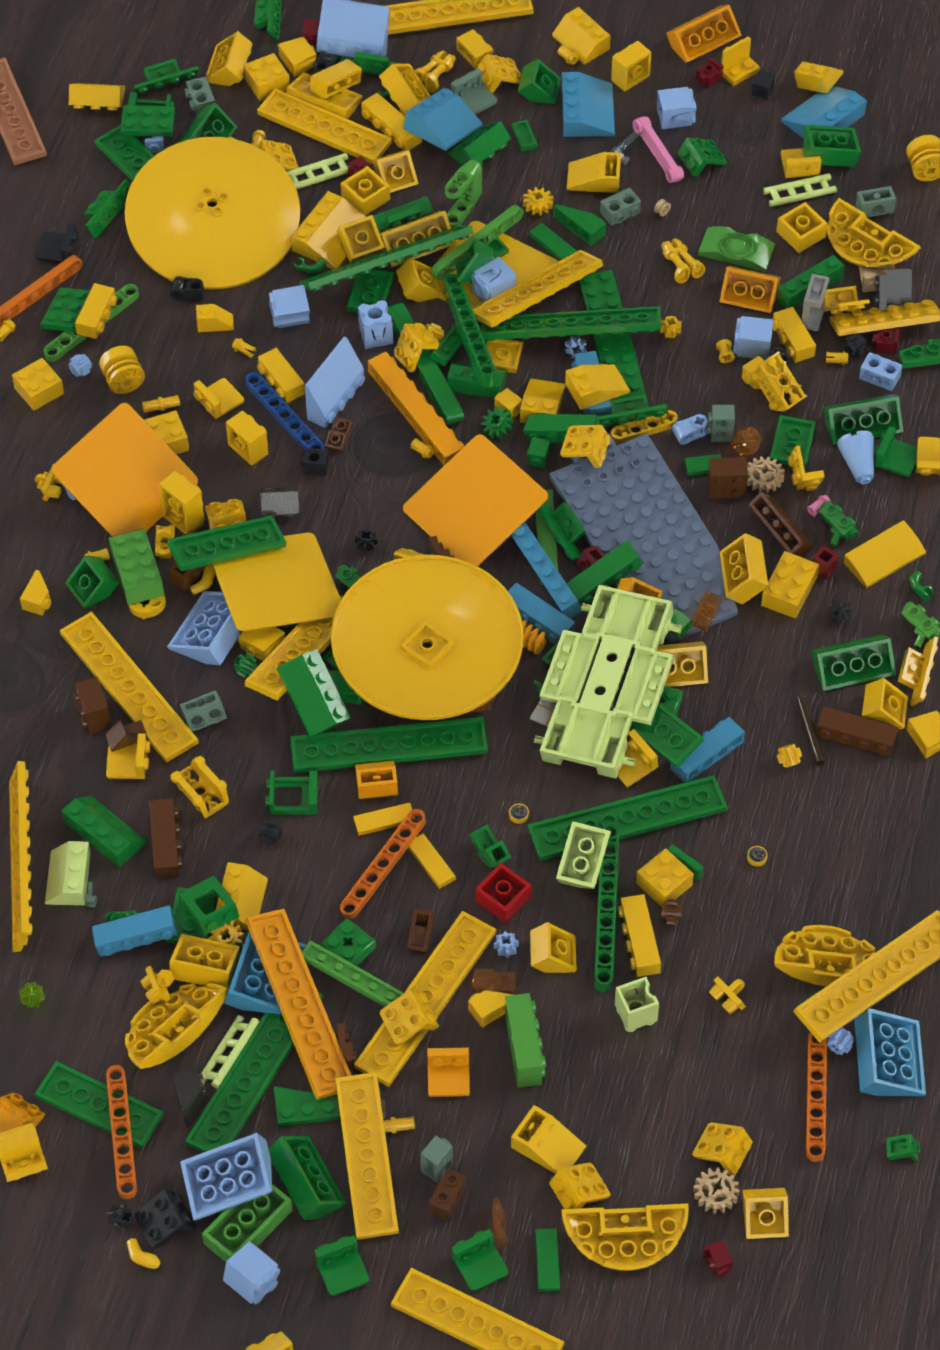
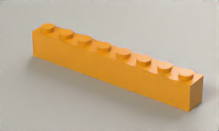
M384 352L368 360V372L425 444L433 447L434 455L443 466L446 465L464 447L463 443L456 439L453 430L448 429L443 418L439 417L434 407L427 403L423 393L418 392L414 382L410 381L405 371L398 367L394 357H390L387 352Z

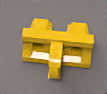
M156 525L155 556H160V559H171L172 553L167 546V540L175 538V525L167 527Z
M718 976L714 979L716 984L709 993L717 1001L725 994L729 997L722 1004V1007L729 1014H732L738 1008L742 1011L746 1006L737 997V994L744 988L745 983L741 979H737L728 987Z

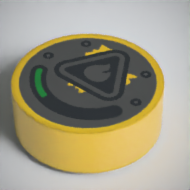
M514 804L511 806L509 818L513 823L522 824L528 820L529 810L525 805Z
M761 846L751 847L747 854L748 862L756 867L764 865L767 861V851Z

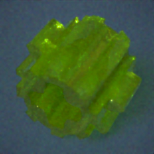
M36 982L25 983V987L19 990L21 1004L27 1005L28 1008L39 1007V1003L45 1000L43 986L36 985Z

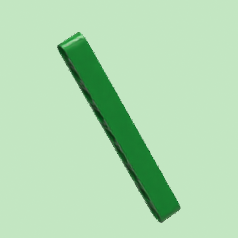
M447 274L444 277V295L478 384L484 388L492 387L495 384V366L463 284L457 281L456 274Z
M403 302L388 306V314L391 316L393 330L399 339L404 324L415 323ZM422 349L415 370L439 415L443 418L446 426L463 421L464 414L436 361L429 358L431 355L430 350Z
M606 823L602 827V829L609 830L614 835L609 837L606 851H610L613 854L608 855L605 853L598 882L594 987L602 993L608 992L611 989L614 970L619 828L614 823ZM605 869H610V870H612V872L608 873V872H605L604 870H605ZM610 887L612 890L607 891L603 888ZM609 905L611 908L606 909L602 906ZM608 923L610 926L604 927L601 924ZM606 941L609 945H603L601 942ZM607 960L609 963L603 964L600 961ZM605 978V979H607L608 981H607V982H601V981H599V979Z

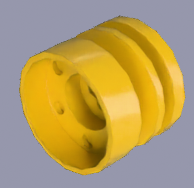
M923 135L915 138L909 143L906 150L914 177L919 181L925 182L940 178V138L934 135Z
M117 346L111 348L100 358L99 367L113 393L126 394L132 392L144 382V370L131 347Z

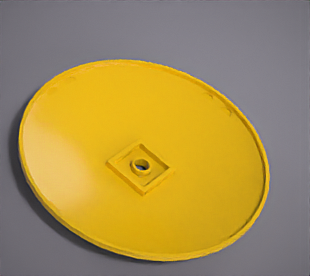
M202 137L186 140L164 149L141 168L127 194L125 222L128 236L137 254L159 275L170 281H173L177 276L198 278L203 281L204 289H227L247 284L260 278L277 266L286 256L292 246L291 236L299 227L300 203L291 177L271 155L244 141L225 137ZM209 202L217 203L214 207H210L207 204Z
M415 555L395 559L363 575L351 586L340 601L334 615L331 630L333 657L341 676L348 686L367 703L386 713L417 720H438L459 716L484 705L494 698L515 673L520 662L524 640L523 624L518 607L506 588L483 569L460 559L440 555ZM428 642L432 644V647L425 648L422 646L424 643Z

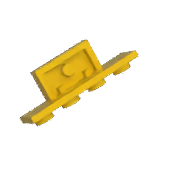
M936 636L925 643L923 654L910 647L905 650L898 682L913 689L910 702L912 707L922 702L926 697L927 693L925 690L930 681L929 674L934 665V655L938 649V637Z

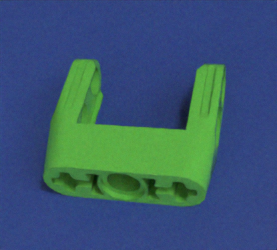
M470 160L460 167L445 186L446 197L450 199L460 197L447 213L448 220L451 218L458 220L455 223L449 222L451 229L460 226L482 194V166L475 160ZM450 189L457 190L456 193H449L448 191ZM465 207L466 210L459 211L458 208Z

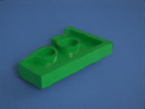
M930 339L927 341V344L921 346L914 345L899 351L898 357L901 365H903L902 369L940 364V339Z
M274 1086L278 1127L340 1119L338 1097L329 1096L316 1100L314 1093Z

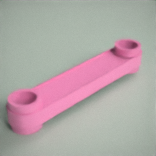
M643 116L633 120L634 131L641 135L665 172L667 181L669 183L681 181L684 178L683 169L681 166L676 165L651 127L650 119L647 116Z

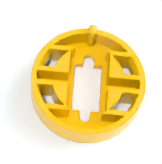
M165 594L164 596L150 599L149 605L146 604L145 607H142L141 602L128 605L133 615L143 620L154 617L165 608Z

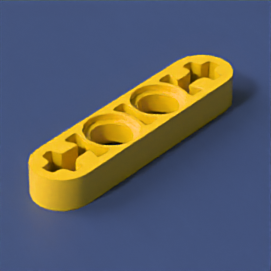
M668 410V413L662 417L651 416L642 421H631L612 428L611 437L616 444H622L644 434L653 435L669 430L677 422L678 416L674 411ZM655 422L657 426L650 427L648 423ZM637 427L640 429V432L635 433L631 429Z

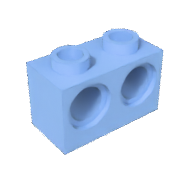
M869 352L860 368L859 379L893 391L901 377L903 365Z

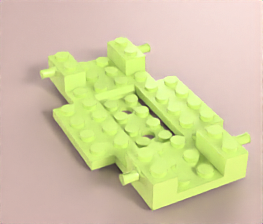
M599 585L592 605L583 603L581 606V611L589 612L582 633L568 630L562 631L539 695L540 699L554 702L556 706L545 737L535 735L534 743L542 744L540 748L542 761L561 765L563 760L596 767L599 775L617 779L623 764L633 767L636 764V759L625 756L628 747L627 735L632 721L647 725L652 724L674 660L672 654L659 652L657 648L659 644L663 645L666 634L669 631L680 633L682 625L671 623L674 613L672 601ZM634 647L635 652L619 698L613 711H610L616 692L619 689L621 677L625 672V666L630 657L631 649ZM609 654H616L617 659L614 662H609L607 656ZM598 687H604L606 692L603 695H597L595 690Z

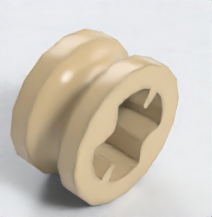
M660 199L655 205L654 212L659 213L663 217L669 212L671 204L666 202L665 199Z

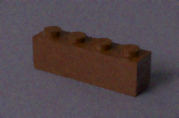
M761 491L749 504L787 552L804 558L814 548L771 495Z
M824 706L816 733L817 736L823 739H831L862 750H870L880 755L891 756L899 727Z
M173 798L151 800L149 803L155 878L179 876V868H182V857H178V851H181L180 839L177 840L176 837L177 834H180L179 822L175 823V818L179 817L178 806H174Z

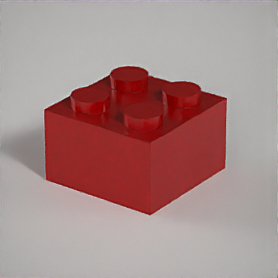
M500 863L475 889V901L506 924L531 898L532 885Z

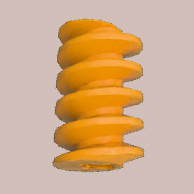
M524 620L522 622L523 647L529 651H534V654L538 655L546 645V633L543 631L538 635L540 629L536 628L532 631V624L526 628L527 621Z

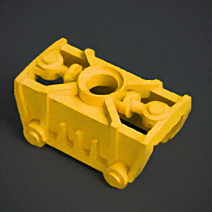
M779 351L757 365L751 375L752 381L757 382L768 399L769 408L772 411H786L807 397L801 389L802 386L797 383L788 369L786 361H783ZM764 363L768 367L773 368V374L767 372V370L763 366ZM780 376L783 377V384H784V385L780 384V382H779V377H780ZM784 392L790 395L789 401L791 405H788L784 399Z
M196 757L192 760L191 766L186 767L180 772L175 771L170 775L171 781L189 798L197 811H200L205 819L229 803L226 782L222 779L219 780L208 768L204 757ZM190 771H195L199 776V782L196 779H191ZM203 788L205 793L198 795L195 790ZM212 797H218L221 803L218 804L215 801H211Z

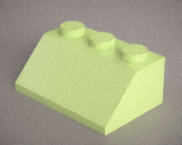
M572 821L556 876L558 882L577 888L595 889L611 831Z
M68 841L51 850L45 904L85 905L91 857L89 842Z

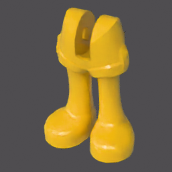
M442 50L433 55L427 65L414 71L421 82H424L425 88L429 92L434 93L439 88L438 77L443 72H448L452 69L456 57L452 54L447 55V52Z
M677 238L672 239L671 243L666 241L661 244L664 257L672 260L677 267L674 274L677 283L682 284L686 282L690 273L694 278H699L705 273L703 263L691 257L687 252V246Z

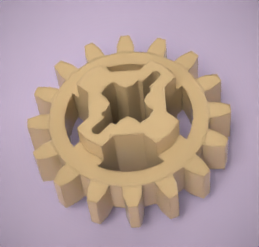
M760 456V460L754 458L753 463L748 462L747 486L752 485L753 491L756 488L759 489V493L762 490L769 493V489L776 491V486L780 488L781 483L784 482L782 464H776V459L770 461V457H767L766 460L762 456Z
M709 1168L708 1174L701 1172L700 1178H696V1185H694L693 1192H696L694 1199L699 1200V1207L705 1205V1211L712 1208L714 1214H716L717 1209L725 1213V1207L731 1210L732 1203H737V1196H739L740 1192L737 1189L739 1183L737 1181L733 1182L735 1176H727L728 1170L721 1173L719 1168L716 1169V1172Z

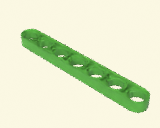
M518 205L508 208L437 262L431 270V275L438 280H442L447 274L456 269V265L474 239L488 245L516 224L523 217L524 210Z
M127 284L115 293L117 300L122 301V303L112 306L110 318L106 319L104 324L138 299L139 291L135 284ZM129 290L135 291L133 295L126 294ZM63 332L45 346V359L49 362L59 360L87 337L76 335L74 332ZM64 340L70 341L68 345L61 344ZM51 350L57 352L55 355L47 354Z

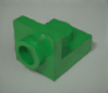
M911 1134L886 1138L887 1157L889 1160L911 1157L913 1161L918 1160L920 1144Z

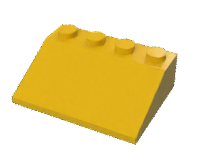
M328 191L291 236L292 251L316 262L319 259H324L327 267L333 270L337 269L347 259L337 232L339 226L366 216L343 197Z

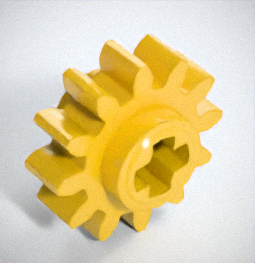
M535 187L534 191L528 189V194L523 195V207H526V212L531 210L532 215L538 213L541 216L543 211L548 213V208H553V196H550V191L544 192V188L538 190Z
M233 920L230 924H225L210 932L212 936L208 937V939L243 946V942L240 939L245 938V936L241 932V926L237 925L235 927Z

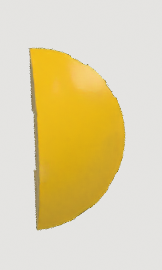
M840 198L837 199L830 210V219L827 225L828 238L833 249L843 259L852 264L876 268L892 266L910 258L921 248L896 231L892 230L890 232L871 221L864 212Z
M828 925L804 926L801 931H791L784 936L782 943L776 949L774 963L775 967L796 979L815 985L828 986L873 955L875 947L865 939L859 941L851 937L850 931Z
M194 983L179 986V991L171 993V999L167 1002L161 998L155 1004L151 1001L146 1003L131 1020L130 1032L125 1035V1046L128 1049V1056L131 1061L140 1069L161 1064L181 1053L211 1023L227 996L228 988L213 983L197 987Z
M688 1204L647 1205L645 1208L561 1209V1214L568 1236L583 1255L603 1267L631 1271L656 1264V1262L667 1256L676 1247L686 1228Z

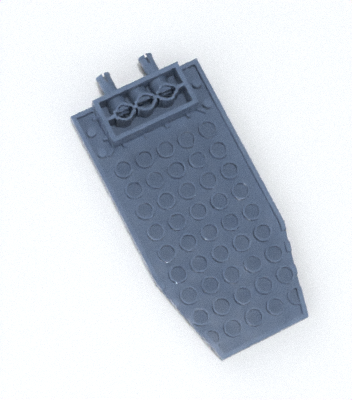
M608 434L610 436V444L607 447L606 456L601 468H594L588 458L570 457L574 462L573 464L549 473V478L562 500L569 505L586 530L584 536L591 547L597 545L605 556L628 540L644 564L637 571L625 576V578L634 577L662 590L661 599L672 601L673 609L681 611L691 620L692 627L681 639L738 614L735 601L726 597L718 545L648 434L620 445H616L611 435ZM619 583L614 584L616 589H618ZM671 632L666 634L665 638L670 643L679 640Z

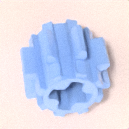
M570 336V340L565 341V346L567 347L565 349L566 354L569 353L571 358H574V354L587 352L584 347L586 341L582 340L580 336Z
M85 354L75 355L70 359L69 369L76 377L86 376L91 372L89 369L92 368V363Z
M504 931V934L496 935L497 942H494V949H497L498 956L503 955L508 958L510 955L516 954V947H519V941L515 940L514 933L509 934Z
M840 1028L829 1036L827 1046L837 1055H842L844 1052L848 1053L853 1047L854 1037L845 1028Z

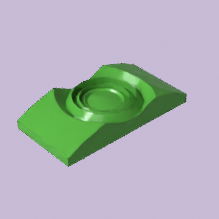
M714 226L707 228L698 255L766 272L775 243L758 234H742L729 227Z

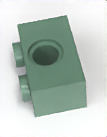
M891 186L857 192L856 208L864 212L867 218L894 213L896 197Z

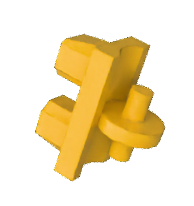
M51 469L49 473L37 474L35 482L38 484L37 488L41 489L44 494L42 499L44 501H48L50 497L59 499L62 490L56 484L61 483L52 474Z
M148 966L145 969L147 976L140 980L142 986L148 991L145 993L146 997L153 1004L161 998L166 1002L169 1001L171 996L167 987L174 981L172 971L163 969L159 973H155L153 968Z

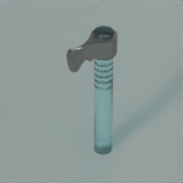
M633 131L610 152L621 153V162L626 165L630 158L625 157L622 151L640 134Z

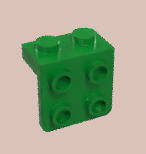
M686 138L677 152L692 176L695 177L699 176L706 164L725 166L727 163L724 155L716 147L715 142L710 139Z
M889 426L887 432L882 433L881 445H877L875 448V466L909 477L917 461V447L895 440L896 428Z
M490 1229L479 1231L472 1238L466 1241L461 1240L452 1247V1259L472 1292H476L508 1275V1268L494 1246V1236Z
M354 1235L351 1237L344 1236L335 1243L323 1244L314 1250L316 1264L330 1296L339 1295L369 1282V1276L358 1253V1245Z

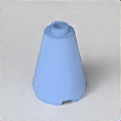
M856 431L857 435L851 436V433L846 434L838 440V448L856 482L860 484L870 483L874 478V437L869 431Z

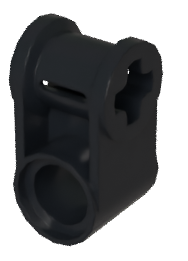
M321 51L314 63V74L338 64L339 56H332L326 54L325 51Z
M181 276L174 278V286L169 293L173 299L200 302L205 298L204 285L201 279Z

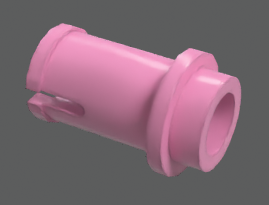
M820 495L818 500L807 507V511L811 516H816L824 502H831L830 498L827 495Z

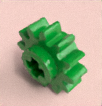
M495 406L494 412L488 409L489 415H483L482 417L485 422L481 423L485 434H489L492 439L495 435L499 439H501V434L508 436L506 431L513 430L510 424L514 423V420L511 418L512 414L509 411L506 412L504 407L499 411Z

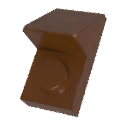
M120 719L105 734L112 752L136 744L138 734H146V739H148L142 720L123 726Z
M414 908L407 948L424 952L428 951L431 931L434 929V912Z

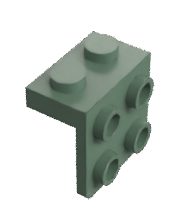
M479 68L451 83V91L457 94L475 115L497 104V98L482 84V71Z

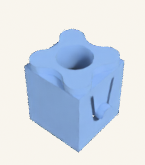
M681 87L658 90L657 113L660 118L661 129L692 126V123L696 122V102L693 98L692 88Z
M498 257L474 271V274L471 275L473 282L471 292L484 303L515 286L516 273Z
M304 285L272 290L269 293V306L274 327L283 328L309 323L310 310Z
M380 300L372 305L361 304L358 307L359 330L365 349L393 344V324L391 316L388 314L387 302Z
M745 316L737 318L733 353L737 354V357L756 358L760 356L766 360L770 352L773 320Z
M249 1241L226 1261L223 1281L250 1304L254 1303L256 1305L267 1293L276 1288L278 1284L276 1279L281 1270L276 1262Z

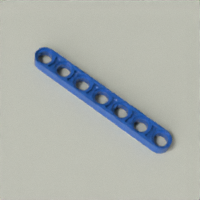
M251 372L246 375V387L305 452L306 448L313 449L318 447L325 450L324 444L259 373ZM251 379L258 380V382L255 384H252L249 381ZM262 390H267L269 392L266 395L259 394V392ZM276 401L279 405L273 407L270 403ZM282 413H288L290 415L287 418L280 417ZM297 424L300 428L294 430L291 426ZM303 436H309L311 438L308 441L301 440Z

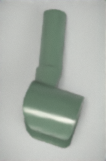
M88 882L85 906L95 908L97 896L92 895L93 883Z

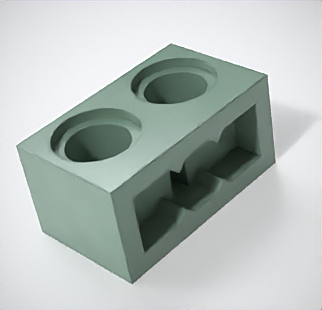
M206 77L186 81L185 96L187 99H190L191 111L194 110L197 117L204 107L215 103V99Z
M627 188L600 201V214L610 226L636 216L641 211V200L631 188Z
M712 405V412H708L707 434H711V442H733L735 425L734 405Z
M216 690L180 704L186 724L192 732L227 719Z
M435 1135L421 1153V1172L439 1183L446 1169H450L453 1166V1146L447 1139H441Z

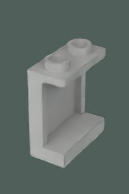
M812 274L802 313V322L808 330H819L824 314L823 301L830 277Z

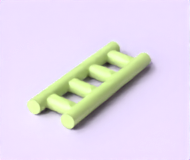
M347 153L287 171V173L291 177L296 190L348 174V167L345 163V160H348ZM338 163L340 169L331 171L328 167L329 165ZM322 168L324 174L314 176L312 171ZM306 173L308 179L299 182L296 176Z
M828 173L763 188L765 195H772L773 200L769 201L770 207L836 193L837 188L836 186L829 187L827 181L831 180V175ZM820 182L822 189L813 191L810 184ZM804 186L806 192L796 194L794 188ZM787 190L790 196L780 198L778 192Z
M237 1015L196 1080L198 1084L204 1085L208 1079L213 1080L211 1083L213 1087L218 1088L257 1027L259 1021L256 1018H252L249 1024L243 1023L244 1018ZM238 1030L244 1031L239 1040L233 1039ZM227 1047H233L229 1056H223ZM217 1063L223 1064L218 1073L212 1072Z

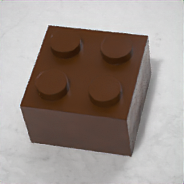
M746 457L709 458L707 475L709 499L746 497L748 481Z
M94 677L75 683L76 691L73 692L76 701L77 712L81 715L80 719L83 728L88 729L89 735L111 729L108 705L98 678Z

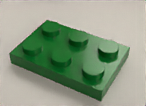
M123 105L121 136L173 137L175 106Z
M371 269L372 271L369 273L357 274L348 301L347 311L358 313V307L361 304L372 305L380 300L387 301L394 273Z
M60 287L40 323L42 329L75 332V322L91 290Z
M780 415L770 461L776 459L777 464L789 466L788 456H790L794 447L799 445L804 469H806L816 422Z
M177 887L172 911L175 916L178 936L166 940L167 943L177 944L181 934L204 939L209 937V933L203 935L200 924L190 911L186 912L182 907L179 893L189 888ZM217 896L198 906L204 914L207 915L214 912Z

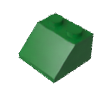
M537 58L523 67L518 92L529 101L554 104L556 103L561 78Z
M474 239L456 265L457 281L473 284L471 275L474 274V271L494 260L493 248Z
M87 555L83 557L65 582L85 609L109 597L120 583L101 557Z

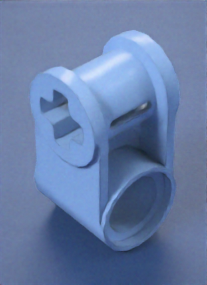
M697 414L676 422L671 429L681 445H685L707 434L706 426L708 420L704 415Z

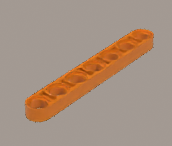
M76 255L70 256L1 305L0 327L3 325L4 320H11L78 272L83 265L82 260Z
M414 809L408 813L341 902L340 910L344 918L353 919L360 913L425 826L426 818L422 810ZM414 816L422 817V820L418 823L411 821ZM405 830L411 832L410 836L406 838L401 837L400 834ZM393 845H397L400 847V849L397 852L389 851L390 847ZM382 860L389 862L386 867L378 866V863ZM370 875L378 877L375 882H368L367 878ZM359 890L366 892L364 897L359 898L355 896ZM348 905L355 907L351 913L345 912L344 909Z
M810 1032L807 1053L806 1156L810 1161L819 1162L824 1158L826 1149L827 1038L821 1043H815L812 1041L813 1034ZM820 1054L823 1059L820 1062H816L811 1056ZM818 1072L823 1078L814 1080L811 1074ZM819 1091L822 1097L815 1099L811 1096V1092ZM817 1109L821 1111L822 1115L815 1118L810 1112ZM818 1128L822 1134L816 1137L810 1133V1130ZM818 1147L822 1153L815 1156L811 1154L810 1149Z
M113 1065L108 1068L106 1078L117 1189L121 1198L131 1199L137 1193L126 1075L121 1066ZM113 1072H120L122 1074L121 1078L117 1080L111 1079L110 1076ZM121 1090L124 1094L121 1098H114L112 1096L113 1092ZM117 1109H124L126 1111L122 1117L114 1115ZM118 1128H126L127 1133L123 1136L117 1135L116 1130ZM126 1146L129 1148V1152L121 1155L118 1153V1149ZM124 1165L131 1167L130 1172L126 1174L121 1173L119 1169ZM126 1184L133 1186L132 1191L129 1193L121 1191V1188Z

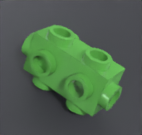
M910 601L905 604L901 613L915 627L913 632L918 635L914 643L915 647L921 648L925 638L931 640L935 636L940 637V623L933 616L929 618L925 614L927 611L920 604L916 606Z

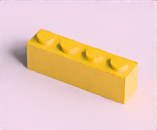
M378 93L361 102L362 116L373 123L374 127L381 130L384 135L392 138L397 147L403 150H411L422 143V138L403 129L405 116Z
M645 895L621 898L620 906H617L619 918H623L624 922L621 924L623 935H627L628 939L625 941L627 953L631 952L632 956L630 958L631 970H635L636 977L660 974L661 961Z

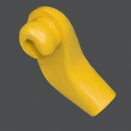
M212 565L205 566L201 580L190 586L193 595L206 591L211 587L216 574Z
M132 1238L127 1241L129 1255L133 1262L150 1269H157L160 1266L159 1258L154 1254L143 1252L137 1239Z

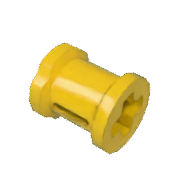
M723 339L716 343L721 363L732 362L735 358L731 350L732 342L728 339Z

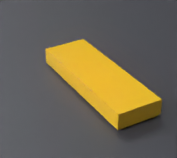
M411 803L353 816L358 836L398 827L408 813L413 810ZM415 816L411 819L412 822H416Z
M421 834L416 837L408 849L436 886L440 889L456 880L454 873L426 836Z

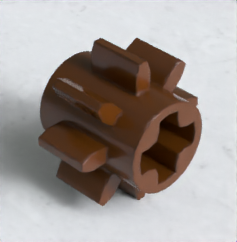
M668 899L667 904H662L661 919H666V924L675 925L676 920H681L682 905H677V900Z

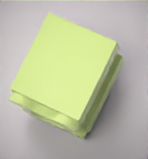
M647 977L616 987L615 1006L627 1032H633L636 1028L645 1025H653L658 1021L659 1002L656 996L649 993L650 983ZM633 1007H639L637 1009L630 1011V1009Z

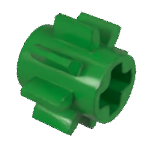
M248 652L245 656L242 654L238 655L234 662L235 671L242 677H245L246 674L251 675L258 666L256 663L257 659Z

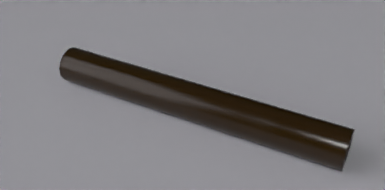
M804 696L798 697L796 701L815 763L818 766L825 764V759L806 698Z

